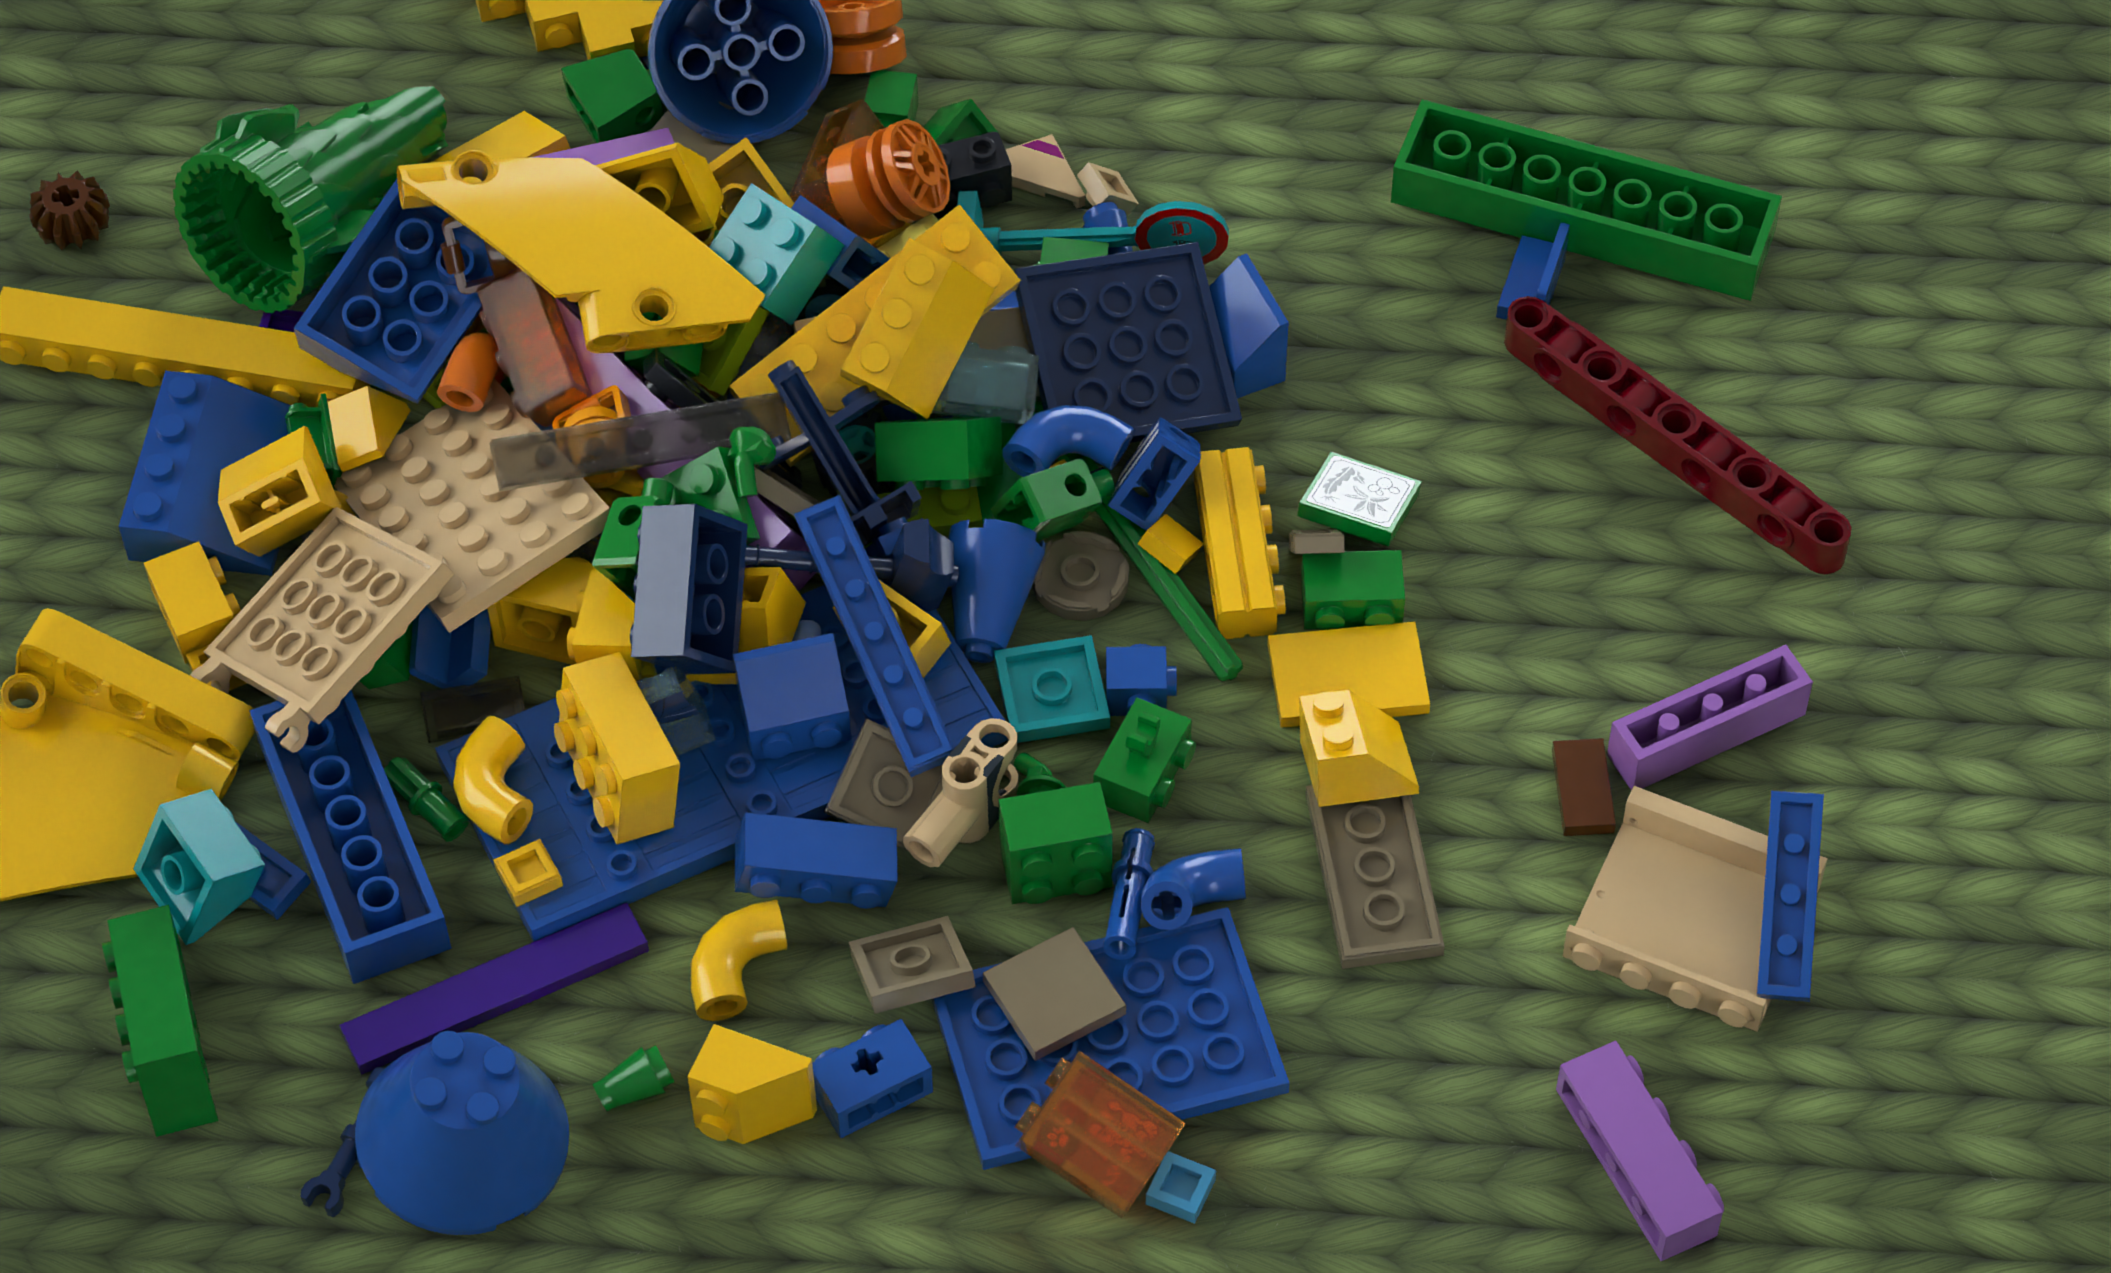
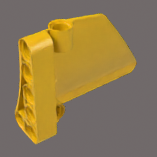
M48 608L43 609L18 648L15 674L9 676L3 682L0 690V902L72 887L138 877L133 868L160 804L208 789H212L220 801L223 799L238 770V760L255 733L249 711L253 708L245 702L62 612ZM17 699H28L35 704L29 708H18L11 703Z

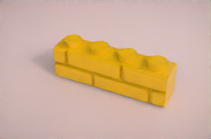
M1249 447L1226 449L1225 452L1220 450L1201 451L1200 462L1193 470V479L1216 627L1225 639L1243 638L1247 634L1250 637L1273 635L1277 631V615L1286 613L1283 585H1274L1272 574H1279L1276 544L1267 545L1266 534H1272L1273 531L1270 505H1261L1259 495L1266 494L1264 466H1254L1252 450Z

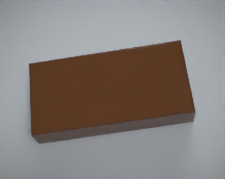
M1604 739L1553 741L1552 756L1563 835L1613 834L1616 821Z

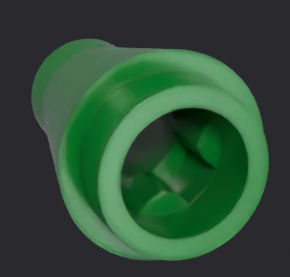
M654 1045L646 1050H643L641 1046L606 1076L592 1085L603 1107L608 1112L618 1106L666 1093L664 1088L675 1081L657 1046Z

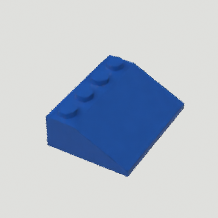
M396 179L294 327L300 349L344 374L418 404L496 288L472 294H463L458 290L454 274L447 273L440 247L445 242L442 222L451 215L438 206L402 209ZM466 226L454 228L455 240L460 242L466 270L463 271L466 282L492 276L493 273L484 240Z
M165 371L119 523V530L128 560L146 562L199 541L207 559L216 556L223 571L272 576L280 546L260 557L235 546L218 505L220 471L288 435L285 415L291 405L213 375Z

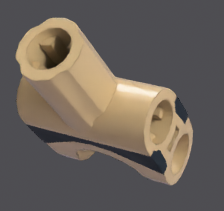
M994 718L982 720L971 729L942 765L943 790L903 837L905 848L922 864L928 867H939L959 842L973 843L981 840L999 820V799L1016 796L1018 773L1010 762L1017 751V732L1010 723ZM996 732L1004 734L1009 741L1003 747L990 748L985 746L981 739L986 734ZM1004 774L1009 778L1010 783L1004 789L999 790Z

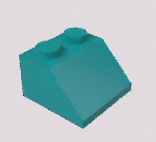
M208 789L159 805L133 870L159 907L169 905L177 933L185 945L197 941L251 897L265 863L262 861L258 849L253 844H250L236 824L232 812L221 803L212 789Z

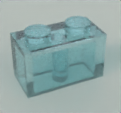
M968 341L933 409V414L956 417L1001 416V422L1024 424L1033 416L1035 411L1039 355L1027 354L1028 351L1018 346H1002L998 350L979 348V344Z

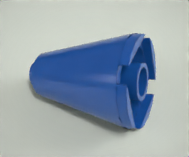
M969 519L952 525L947 538L954 543V565H958L959 569L957 584L955 587H951L955 640L967 659L987 663L994 660V650L1007 648L1044 558L1046 543L1042 540L1038 544L1035 531L1016 523L997 519H984L983 528H969Z

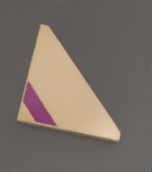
M1052 134L1005 149L1012 165V187L1044 197L1046 193L1072 201L1076 208L1085 206V194Z

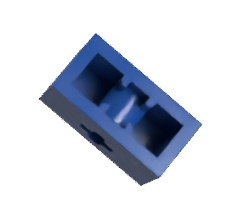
M902 1019L889 1025H877L865 1032L861 1039L841 1049L838 1047L828 1049L812 1062L816 1099L840 1139L933 1093L932 1067Z

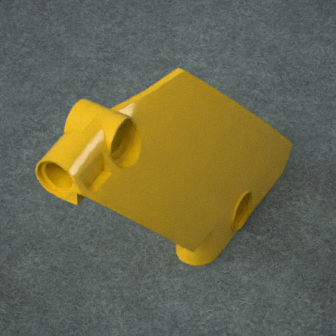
M467 150L456 156L455 160L397 166V185L402 209L438 206L504 255L553 297H567V300L570 302H578L586 348L592 353H614L713 341L725 334L728 324L750 322L765 298L763 292L688 230L635 191L583 158L491 159L482 151ZM469 176L476 177L482 182L470 184L465 182L463 178ZM646 312H654L660 315L663 319L659 321H650L646 319L642 314Z

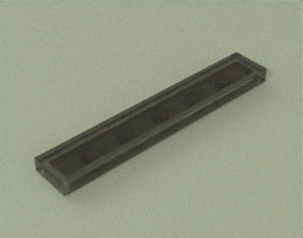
M778 392L496 438L492 439L489 445L500 492L695 459L718 446L731 448L729 437L732 431L738 427H757L764 430L771 439L781 435L785 442L792 438L784 402Z

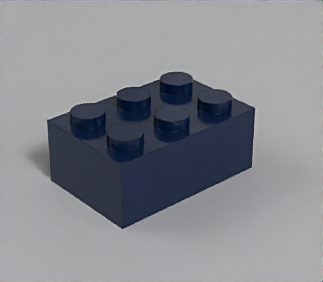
M697 504L642 507V520L637 533L639 559L638 572L634 579L636 598L634 623L630 630L631 657L685 675L735 673L733 654L739 653L748 524Z

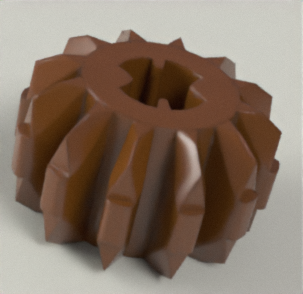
M77 170L70 178H64L58 172L55 181L41 180L40 191L30 193L31 213L29 217L31 224L36 229V232H39V236L45 244L55 242L61 250H64L70 243H75L82 249L84 240L98 241L99 230L109 228V200L107 194L104 193L103 189H100V185L94 177L84 179Z

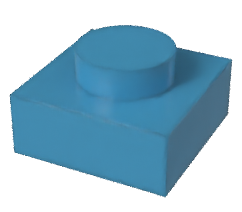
M1167 1151L1146 1193V1205L1195 1224L1216 1181V1170Z

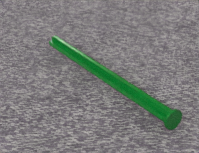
M1041 401L1013 405L1016 413L1025 416L1028 420L1036 413L1044 411ZM1068 453L1057 458L1058 462L1063 459L1066 462L1082 459L1085 461L1089 471L1099 468L1093 459L1081 454ZM1112 495L1102 498V503L1094 511L1210 669L1222 682L1235 679L1243 669L1241 659L1178 574H1174L1138 545L1146 531L1108 506Z

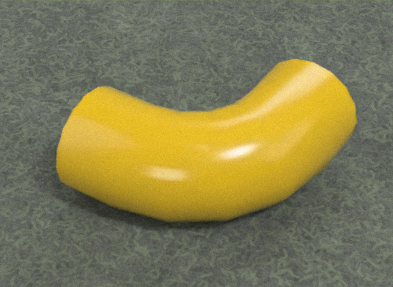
M488 716L469 736L456 758L453 788L461 810L476 826L501 843L511 844L523 834L533 813V803L531 800L511 789L504 780V775L509 767L525 750V743L517 731L508 723L498 717Z
M777 899L751 904L726 914L703 934L691 961V993L696 1014L699 1018L706 1021H719L741 1013L748 1003L742 981L744 966L751 959L760 955L787 950L786 934Z

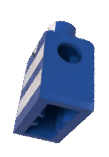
M1159 418L1122 469L1108 506L1147 531L1156 523L1200 462V443L1165 419ZM1142 486L1148 492L1149 497L1137 494L1133 488Z

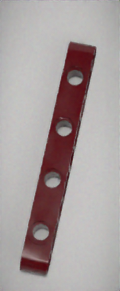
M1526 296L1520 297L1511 303L1508 308L1504 343L1506 349L1514 357L1538 373L1552 387L1773 546L1782 549L1809 570L1819 574H1831L1841 569L1845 562L1852 529L1849 520L1843 514L1817 497L1806 485L1583 326L1569 320L1544 301L1536 297Z

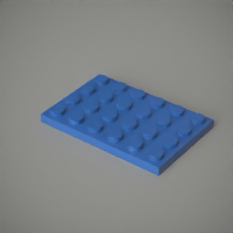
M1228 907L1190 916L1186 923L1172 930H1161L1154 926L1138 929L1136 953L1133 957L1125 960L1114 959L1104 952L1103 941L1105 937L1084 942L1126 1004V1015L1036 1061L983 982V972L998 964L973 970L976 987L931 999L983 1170L1035 1157L1019 1146V1144L1074 1062L1165 1124L1289 1093V1080Z

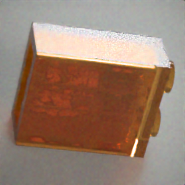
M1079 1051L1071 1063L1063 1057L1060 1059L1044 1083L1053 1089L1042 1106L1032 1101L1014 1128L1023 1133L1015 1146L1122 1218L1129 1211L1186 1123Z

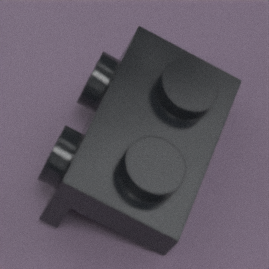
M990 132L938 145L948 168L950 194L945 208L934 214L937 219L943 218L957 207L959 191H977L981 208L995 207L1000 203L1012 201V165L998 132Z

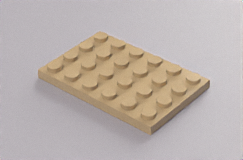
M495 378L481 410L466 412L450 407L447 404L432 410L423 420L403 433L396 435L383 457L342 472L341 477L337 478L334 485L336 491H340L348 496L346 502L357 518L443 561L454 573L452 578L443 586L440 594L427 604L449 633L602 533L610 512L608 505Z

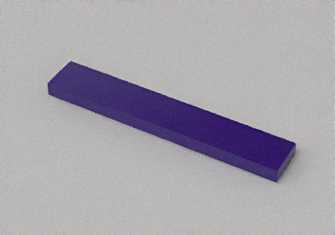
M626 902L342 1023L339 1026L362 1075L373 1070L375 1067H381L395 1061L409 1051L431 1042L440 1032H462L649 951L648 942Z

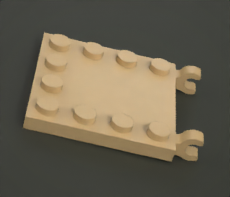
M335 507L205 649L204 653L209 659L202 666L196 668L190 676L206 684L211 681L212 687L228 694L230 690L229 680L233 674L286 705L282 710L269 718L265 729L273 735L280 737L289 727L288 734L279 744L288 751L295 753L307 741L309 722L312 720L320 724L338 708L346 694L362 677L372 670L375 662L396 639L406 632L409 624L426 605L440 594L443 586L452 578L454 573L443 561Z

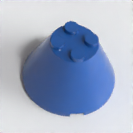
M663 0L653 20L648 42V62L652 81L659 97L671 114L678 121L703 137L731 144H737L745 137H747L750 143L767 140L782 134L800 122L808 114L807 110L814 103L821 90H824L830 75L833 59L832 33L829 21L819 0ZM718 101L734 107V109H727L719 104Z
M440 1032L431 1042L409 1051L388 1065L367 1090L359 1108L355 1128V1147L360 1169L362 1168L367 1180L375 1190V1196L391 1212L417 1227L451 1235H473L494 1231L497 1225L512 1220L521 1214L526 1216L546 1199L558 1182L565 1166L569 1146L567 1112L563 1100L550 1078L536 1064L522 1054L488 1036L472 1032Z

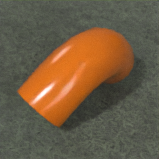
M476 332L466 335L458 342L437 389L438 397L444 403L466 412H477L482 409L493 379L495 378L501 384L504 378L505 352L497 337L486 332Z

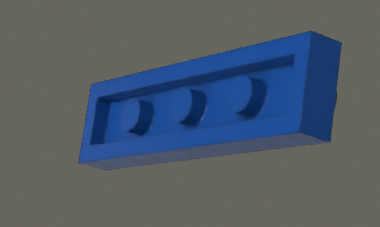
M1771 790L1757 997L1810 1002L1824 794Z

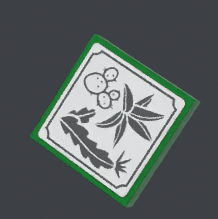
M1330 452L1299 502L1297 516L1389 546L1419 496L1422 481Z

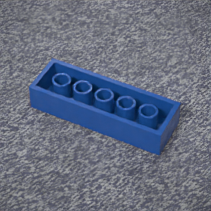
M352 690L341 700L338 708L320 724L312 720L309 722L307 741L295 753L288 751L279 744L288 734L289 727L280 737L273 735L265 729L269 718L282 710L286 705L275 701L249 710L259 746L353 984L452 949L445 917Z

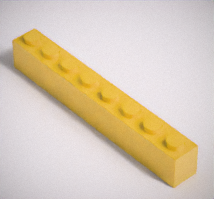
M3 286L0 293V360L11 365L26 364L48 368L55 372L69 371L93 375L104 380L112 378L138 382L148 387L161 386L165 371L213 375L289 405L304 403L308 407H318L321 394H326L328 403L333 399L365 386L370 387L371 385L334 369L300 349L295 332Z

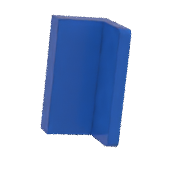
M1560 223L1554 243L1521 236L1497 305V318L1507 320L1509 306L1520 297H1536L1550 305L1566 259L1570 224Z
M426 605L413 620L409 663L410 674L456 695L461 694L485 677L488 669L491 629L488 609H485L449 633Z

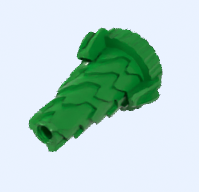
M434 86L407 88L385 99L368 103L360 102L346 107L316 126H311L308 121L297 129L300 114L293 104H287L276 109L262 108L231 114L217 121L215 139L201 147L199 153L181 166V171L177 173L175 179L176 188L173 189L175 217L179 222L182 238L186 241L193 259L220 291L228 294L238 304H244L251 310H262L265 313H274L277 310L281 312L288 309L324 285L396 181L397 166L420 164L449 146L445 141V134L443 132L447 125V116L443 107L445 99Z

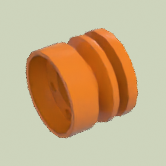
M910 119L898 121L886 128L874 131L871 136H864L834 148L828 157L826 175L829 192L835 208L845 224L861 237L872 239L903 227L906 222L912 223L942 211L949 201L950 180L942 152L931 134L919 123Z

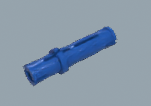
M1134 828L1125 832L1122 839L1123 846L1120 860L1113 866L1112 881L1115 889L1103 946L1104 952L1109 957L1118 960L1129 959L1136 953V940L1142 916V889L1153 872L1150 862L1152 851L1155 847V838L1149 831L1141 828Z

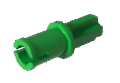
M395 757L390 760L384 771L390 785L409 803V811L413 815H421L446 842L459 837L467 828L469 818L442 794V786L436 781L430 782L406 758Z

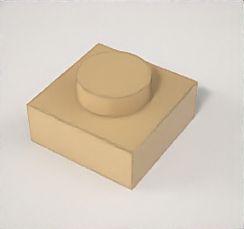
M1088 162L1077 174L1087 190L1085 196L1093 207L1104 202H1114L1128 216L1139 204L1118 171Z

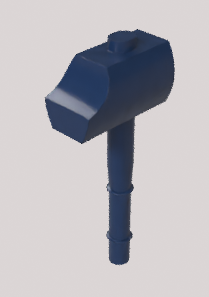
M919 519L904 523L890 558L868 556L879 580H883L884 584L925 612L939 608L948 586L955 587L957 584L959 569L958 565H954V543L934 530L929 524V519ZM759 544L757 546L746 545L745 565L781 567L782 569L809 571V574L812 572L819 573L809 551L760 547Z

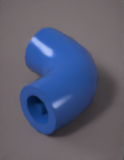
M1061 405L1036 413L1019 427L1003 448V458L1007 465L1022 477L1049 469L1057 458L1068 453L1084 455L1112 470L1127 450L1135 433V428L1113 415L1089 406Z
M1226 849L1191 854L1172 860L1152 872L1142 889L1141 910L1143 917L1150 925L1158 929L1172 930L1179 928L1187 922L1194 907L1215 902L1246 899L1242 849Z

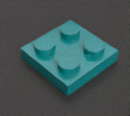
M1092 635L994 650V663L1006 720L1017 732V743L1110 728V714Z

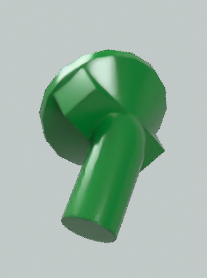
M753 426L738 427L732 431L729 437L731 448L727 457L734 464L738 498L753 497L758 495L754 465H767L771 463L776 456V448L770 436L764 430Z
M1023 752L1016 757L1014 767L1026 776L1018 785L1017 796L1066 788L1060 780L1053 777L1051 770L1028 753Z

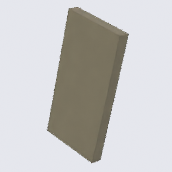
M1306 786V800L1341 968L1346 969L1444 956V941L1411 795L1319 807L1313 786Z

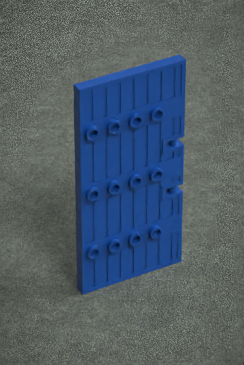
M825 585L801 594L806 605L800 621H815L821 628V635L833 633L849 709L852 740L840 742L829 748L817 747L789 753L778 759L766 758L755 761L751 755L741 716L737 684H710L696 680L689 683L685 674L655 665L657 679L651 703L682 691L687 702L690 705H694L700 713L674 722L659 724L680 762L674 828L616 844L608 827L602 828L599 825L593 809V798L588 789L582 790L579 787L574 775L573 760L568 752L563 753L557 745L554 735V724L559 722L560 711L556 697L503 719V721L517 731L525 743V750L509 767L504 775V780L511 789L531 800L533 803L532 817L523 834L511 844L501 843L484 833L470 819L469 821L494 869V859L541 839L560 873L563 887L519 907L515 906L510 897L533 942L626 902L628 904L734 859L735 838L745 812L813 820H824L831 817L824 813L825 808L864 721L869 719L888 728V725L845 629L833 610L834 605ZM935 609L926 613L942 623L951 644L923 679L954 747H956L971 729L982 720L994 718L1005 721ZM992 732L986 734L981 739V742L991 748L1007 741L1008 738L1004 734ZM472 733L435 748L438 762L453 791L456 758Z

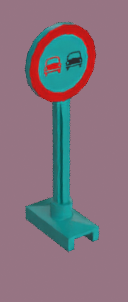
M977 191L958 192L957 206L959 204L962 206L1000 255L1002 251L1042 250L1043 237L1109 242V247L1137 246L1140 250L1198 242L1203 264L1205 265L1219 258L1228 245L1229 228L1224 218L1212 208L1195 202L1173 201L1158 204L1146 210L1137 220L1136 226L1001 231L1000 227L983 228L984 218Z

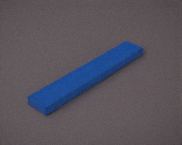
M837 495L795 513L794 516L910 777L912 778L942 765L955 747L841 496Z

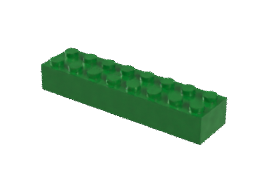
M1421 99L1394 164L1391 203L1519 238L1523 235L1554 243L1560 223L1570 224L1567 251L1749 301L1752 299L1776 231L1782 200L1781 195Z

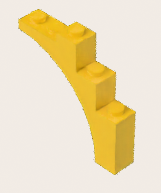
M475 0L482 22L526 13L538 52L582 42L587 60L625 49L635 51L638 58L648 56L650 30L655 15L663 2L643 0Z

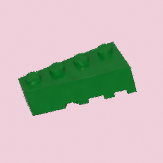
M169 905L107 920L111 941L102 943V948L109 973L117 972L118 976L108 979L115 1009H124V1013L115 1015V1020L122 1046L130 1044L131 1048L129 1051L122 1052L123 1064L128 1082L139 1081L156 1137L219 1121L208 1084L210 1083V1078L199 1039L200 1032L191 1000V991L180 940Z

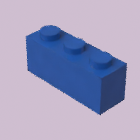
M745 812L735 838V892L751 893L759 898H772L775 896L801 898L809 903H823L826 901L850 903L856 907L868 909L877 906L886 907L898 882L897 828Z

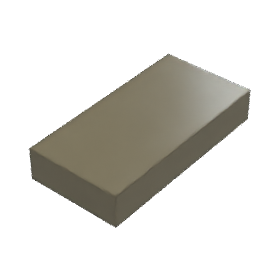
M1336 529L1291 530V533H1289V550L1294 554L1345 553L1344 535Z

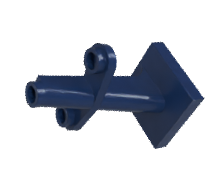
M793 360L781 364L768 374L769 379L802 434L785 442L781 435L771 439L776 448V456L771 463L759 465L761 470L766 471L810 447L837 495L841 496L863 546L872 542L871 540L880 533L878 530L880 527L901 517L909 520L918 514L922 497L912 481L880 499L868 483L837 431L872 409L881 401L876 391L870 392L866 385L855 389L842 398L841 402L844 408L829 417L799 366H796Z

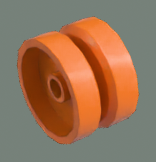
M819 0L829 21L832 33L833 59L830 74L874 72L897 65L907 57L904 30L895 25L903 18L902 0Z

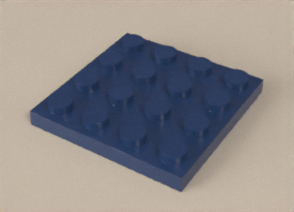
M1198 242L1014 269V273L1021 280L1015 293L1044 411L1061 405L1092 407L1113 415L1135 428V433L1130 443L1143 441L1159 418L1165 419L1186 434L1236 427L1240 424L1242 416Z

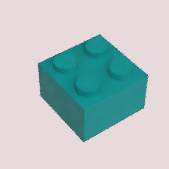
M751 183L709 248L765 294L761 306L792 326L845 245L810 220Z

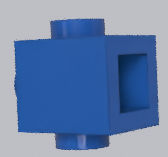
M1135 644L1130 647H1106V700L1110 716H1126L1136 697L1167 709V696H1177L1176 666H1167L1166 646Z

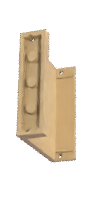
M1633 786L1626 801L1623 823L1576 925H1569L1567 929L1562 957L1573 960L1577 966L1589 971L1598 970L1617 977L1632 988L1639 990L1648 989L1666 996L1681 1007L1697 1008L1718 1016L1724 1023L1730 1026L1746 1027L1758 1032L1772 1000L1757 997L1768 836ZM1820 856L1817 893L1822 883L1828 859Z

